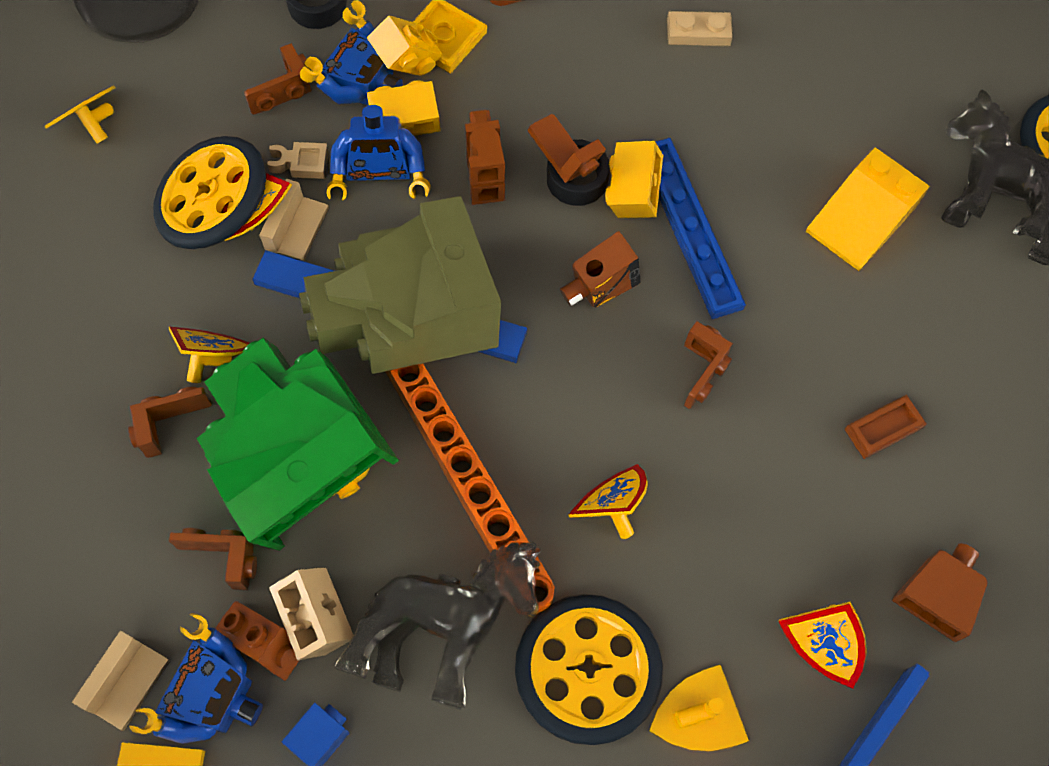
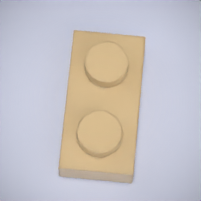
M669 11L668 45H731V13Z

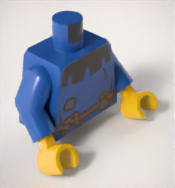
M354 0L351 3V7L356 11L357 16L353 15L346 7L343 11V19L348 24H356L358 28L354 29L351 27L323 66L318 58L309 57L304 63L312 71L303 67L300 70V77L305 82L316 81V86L338 104L362 103L369 105L367 92L374 91L382 86L400 87L403 81L393 75L394 70L386 67L368 41L367 37L375 28L370 21L363 19L365 15L363 3Z
M378 105L364 107L362 117H353L350 121V129L343 130L332 145L330 174H333V180L328 183L327 197L330 199V190L333 187H340L343 190L342 201L346 198L347 186L343 182V175H346L347 181L410 179L411 173H413L414 180L409 187L410 196L413 199L416 198L414 186L419 184L425 188V196L427 197L431 185L423 177L422 173L425 171L421 143L408 129L402 128L398 117L383 116V110Z
M196 613L190 614L199 620V628L193 633H189L180 626L183 635L190 639H200V643L193 640L156 711L154 712L150 708H138L135 710L136 712L145 713L148 717V723L141 729L129 725L130 730L134 733L147 734L153 731V734L157 737L183 744L208 740L214 736L216 731L226 733L233 719L249 726H253L262 711L263 703L246 696L252 683L245 676L247 663L239 650L233 646V642L215 628H208L204 617Z

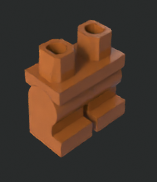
M489 110L471 111L469 113L470 123L465 124V138L472 205L505 201V161L500 141L499 120L491 121Z

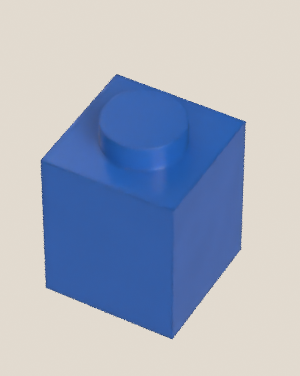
M314 703L282 740V743L308 766H323L349 735V732L342 726L347 719L330 704L323 710Z

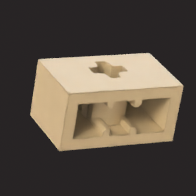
M326 567L297 570L269 587L297 660L327 655L355 639Z

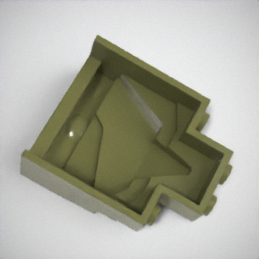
M461 196L420 203V215L400 227L359 234L358 240L338 243L340 258L334 259L336 271L303 277L305 292L299 293L303 314L310 313L311 319L306 320L310 342L317 341L322 354L358 347L361 361L368 360L372 374L488 350L499 346L501 300Z

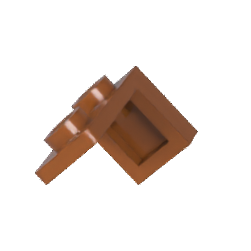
M292 43L280 47L287 74L244 91L249 109L253 115L262 111H268L274 106L292 99H298L304 94L312 92L310 82H305L300 77V70L303 67L310 70L304 63L306 58L303 53L297 54Z
M554 114L542 118L531 124L528 128L531 137L565 183L579 175L585 177L599 166L597 160L606 151L599 139L579 149Z
M698 321L690 329L684 346L709 361L710 364L688 394L684 404L688 409L692 408L696 400L700 403L704 402L713 388V385L709 383L713 376L717 374L721 377L732 361L728 354L733 343L723 338L715 328L709 325L704 326Z
M186 387L180 389L177 394L165 397H147L141 403L131 405L133 426L128 427V432L133 447H138L147 458L161 455L162 451L156 421L211 407V399L204 387Z
M184 528L182 533H170L169 541L179 550L229 552L225 582L233 590H248L249 579H254L256 576L257 557L253 556L254 545L248 542L243 532L221 530L220 535L206 534V531L202 529Z
M237 601L231 605L215 628L230 639L236 649L284 681L287 680L300 661L296 658L285 629Z

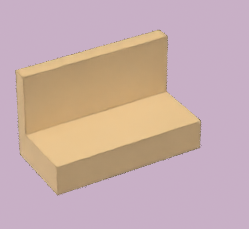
M286 179L285 181L291 183L292 186L280 204L268 216L259 236L265 250L305 261L329 206L328 204L303 197L299 182Z
M120 631L72 703L124 731L135 715V710L141 706L170 660Z

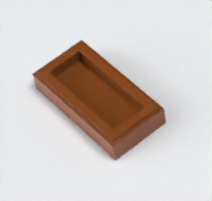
M906 394L848 424L844 430L863 459H866L923 429L927 423Z

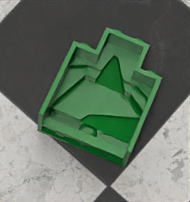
M261 338L259 341L248 344L243 349L242 354L231 362L217 367L213 375L204 381L226 416L211 422L206 427V431L196 439L203 448L205 457L211 465V468L207 469L226 507L249 543L281 550L285 545L279 536L379 460L384 459L392 465L399 461L329 358L317 349L300 355L295 360L294 365L290 367L279 349L265 338Z

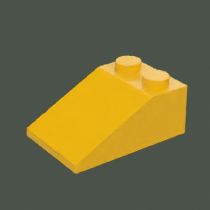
M875 147L853 170L805 232L860 271L916 209L930 186Z

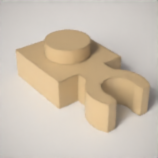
M294 142L293 150H287L281 145L270 146L271 156L281 158L278 161L267 162L270 172L278 174L290 169L292 178L325 179L329 152L327 143Z

